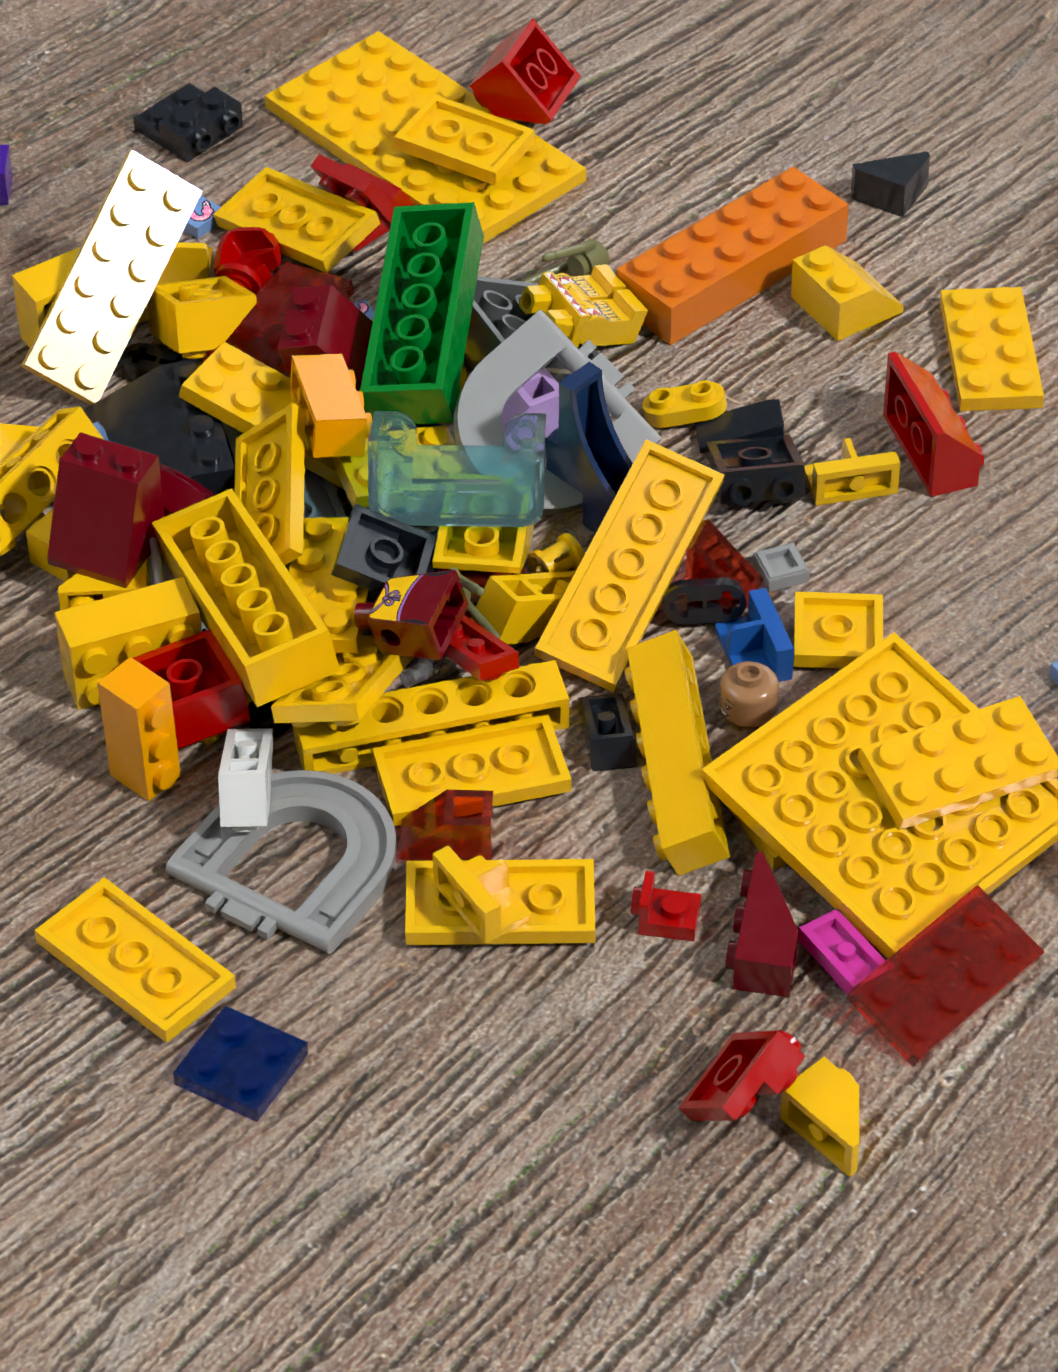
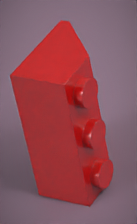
M532 18L499 43L469 87L473 91L476 101L482 107L487 108L494 116L547 125L553 120L581 75Z
M896 351L888 353L883 417L929 495L934 497L978 486L980 467L984 466L983 451L979 443H974L969 436L964 418L961 415L957 416L952 408L947 390L940 388L932 373Z

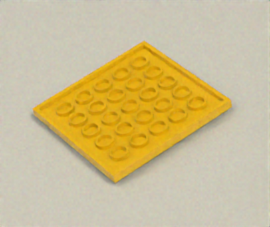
M895 632L702 768L700 777L704 778L709 790L835 909H838L895 966L1058 841V780L1056 778L899 830L857 759L860 747L979 708Z

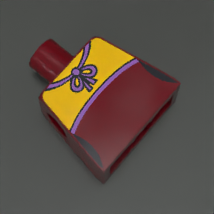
M456 570L394 577L386 581L376 602H363L356 605L354 621L358 629H371L378 649L384 654L441 660L469 604Z

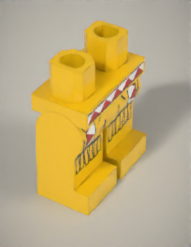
M607 264L594 266L591 275L570 277L565 273L556 275L553 272L542 273L538 285L526 286L519 301V307L526 315L535 314L542 310L577 348L580 343L583 345L588 340L595 346L635 344L648 312L629 289H625L626 285Z

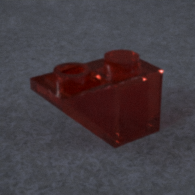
M447 789L402 818L399 860L433 861V853L448 845L461 860H470L479 855L483 856L486 860H492L494 836L493 791Z

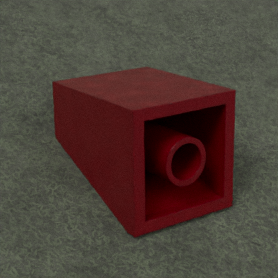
M332 285L294 288L291 292L277 350L290 377L292 356L342 354L348 370L354 371L356 391H360L373 321Z
M80 432L59 459L47 556L48 564L127 588L151 554L149 540L152 537L156 538L152 522L165 517L159 456Z

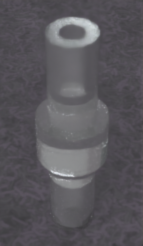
M443 655L441 660L420 658L416 665L400 673V680L406 687H411L424 680L431 682L445 676L449 668L457 664L445 655Z

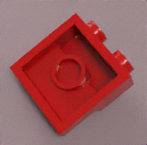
M783 1030L733 1033L678 1109L691 1121H736L741 1119L753 1108L756 1102L754 1095H778L786 1091L795 1082L798 1076L796 1069L806 1057L800 1051L802 1045L794 1036Z

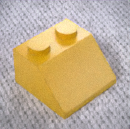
M827 245L793 259L791 297L837 341L904 312V306L862 266Z

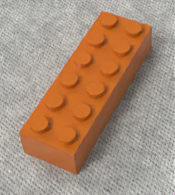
M793 166L617 268L616 275L626 285L625 289H629L648 310L642 325L671 346L792 274L793 259L825 245L834 249L846 242L849 204Z

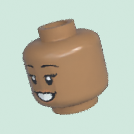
M740 662L729 667L722 675L720 684L719 706L723 716L729 722L742 728H754L770 721L776 714L778 705L779 682L776 674L768 666L758 662Z

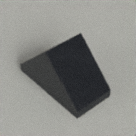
M928 151L853 164L852 199L903 217L928 187L930 164Z

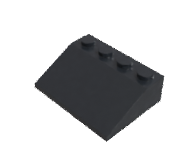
M203 358L160 365L83 410L92 424L97 421L106 431L109 441L158 455L159 463L181 472L200 483L215 495L231 488L234 491L235 467L221 420L179 397L181 385L204 363Z

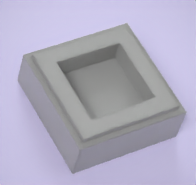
M794 543L753 553V565L768 592L809 582L810 570Z

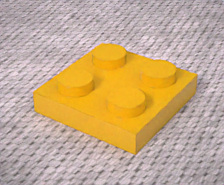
M795 591L794 667L843 669L883 640V594Z

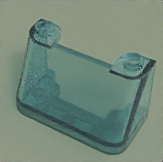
M374 411L368 438L369 509L411 526L524 527L534 524L539 520L544 509L546 413H522L510 418L504 428L503 446L417 445L416 424L411 417L396 411Z

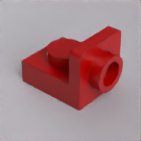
M645 871L643 886H634L631 901V915H639L638 935L695 941L701 908V894L655 888V872Z

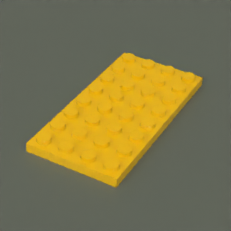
M380 31L265 95V108L343 162L349 163L401 188L414 205L474 202L484 234L483 243L587 181V168L537 135H535V143L496 186L394 149V136L434 94L489 114L491 112L476 101L472 92ZM503 118V119H506V120H508V121L517 123V122L514 121L513 119Z

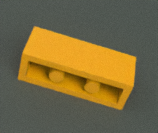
M343 355L292 356L290 395L294 404L305 409V432L313 457L365 455L366 439L372 438L373 434L372 416L370 412L365 413L363 393L362 391H356L354 371L348 370Z
M129 657L98 681L97 686L110 775L149 802L163 790L172 787L176 780L181 777L170 683Z

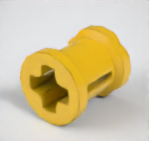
M563 533L558 536L556 543L544 550L535 549L528 554V564L532 573L563 572L571 568L577 570L585 554L573 535Z

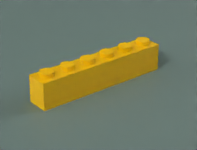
M673 630L628 647L627 652L630 666L625 668L624 671L628 685L632 692L635 693V699L630 701L633 716L641 728V732L636 733L637 745L647 765L641 767V772L648 790L652 792L653 799L647 801V807L653 823L658 827V834L653 835L654 846L661 861L669 860L678 876L730 858L720 800L708 789L704 778L700 777L702 768L711 763L712 758L693 656L677 630Z

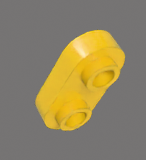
M703 380L689 385L655 389L644 399L642 407L645 419L649 425L656 428H666L717 418L725 412L727 400L724 388L720 384Z

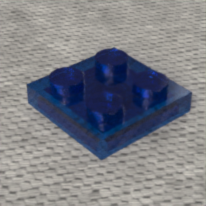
M224 1006L173 1072L174 1085L258 1122L308 1055V1042L228 1006Z

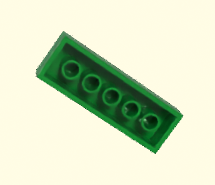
M474 202L394 206L360 391L363 393L366 412L371 413L373 426L453 423L484 234Z

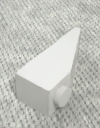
M273 728L227 729L218 773L220 827H231L232 830L237 832H251L259 829V826H267L270 811Z

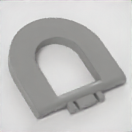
M542 310L535 313L474 368L459 393L454 410L453 427L455 443L459 456L470 476L535 481V514L555 515L577 510L583 507V494L548 471L546 466L534 464L523 459L510 447L502 429V412L506 401L556 357L571 373L588 362L602 369V382L608 412L616 419L613 422V426L632 463L635 461L646 439L658 444L662 437L626 400L635 390L632 384L628 381L620 389L616 388L615 385L624 377L601 352L592 360L589 359L588 356L597 347L588 340L578 349Z
M296 770L271 774L270 811L267 826H259V829L251 832H237L232 830L231 827H220V807L218 804L170 857L165 871L166 874L211 895L205 902L206 910L216 914L221 909V917L251 932L257 928L258 935L267 940L272 937L277 929H280L331 954L378 901L390 884L397 861L396 833L391 816L385 806L372 792L360 784L339 775L320 771ZM298 821L318 823L335 831L346 844V851L339 863L295 911L226 877L265 833L282 824Z

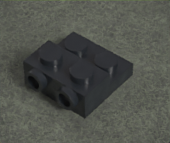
M191 83L186 84L133 117L136 131L185 162L191 161L243 127L241 102L217 87L204 92Z
M790 434L706 442L707 459L711 468L724 474L723 483L717 492L721 504H727L731 507H745L750 505L752 501L769 500L773 503H787L792 501L794 497L805 496V465Z
M355 503L350 513L331 575L370 590L367 602H376L386 581L389 579L432 573L434 571V554H432L437 536Z

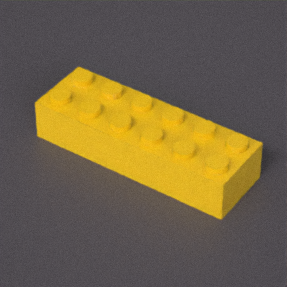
M232 488L152 522L165 564L175 579L184 577L200 611L202 622L207 629H211L257 707L275 701L309 684L319 682L323 678L340 671L328 628Z

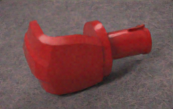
M245 227L229 230L221 237L217 247L213 268L215 277L226 276L256 294L257 298L275 284L270 272L281 264L280 244L275 235L265 228Z

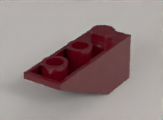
M756 852L753 870L744 869L740 897L747 899L745 905L737 904L733 933H739L738 941L729 940L725 969L733 970L734 990L789 998L797 960L798 929L764 853Z

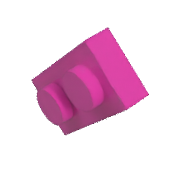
M838 909L799 927L798 941L854 1002L893 982L894 969Z

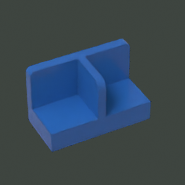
M766 588L749 591L748 616L737 618L734 621L718 622L715 624L716 635L730 666L746 661L758 662L768 666L776 674L778 682L791 680L793 675L794 647Z

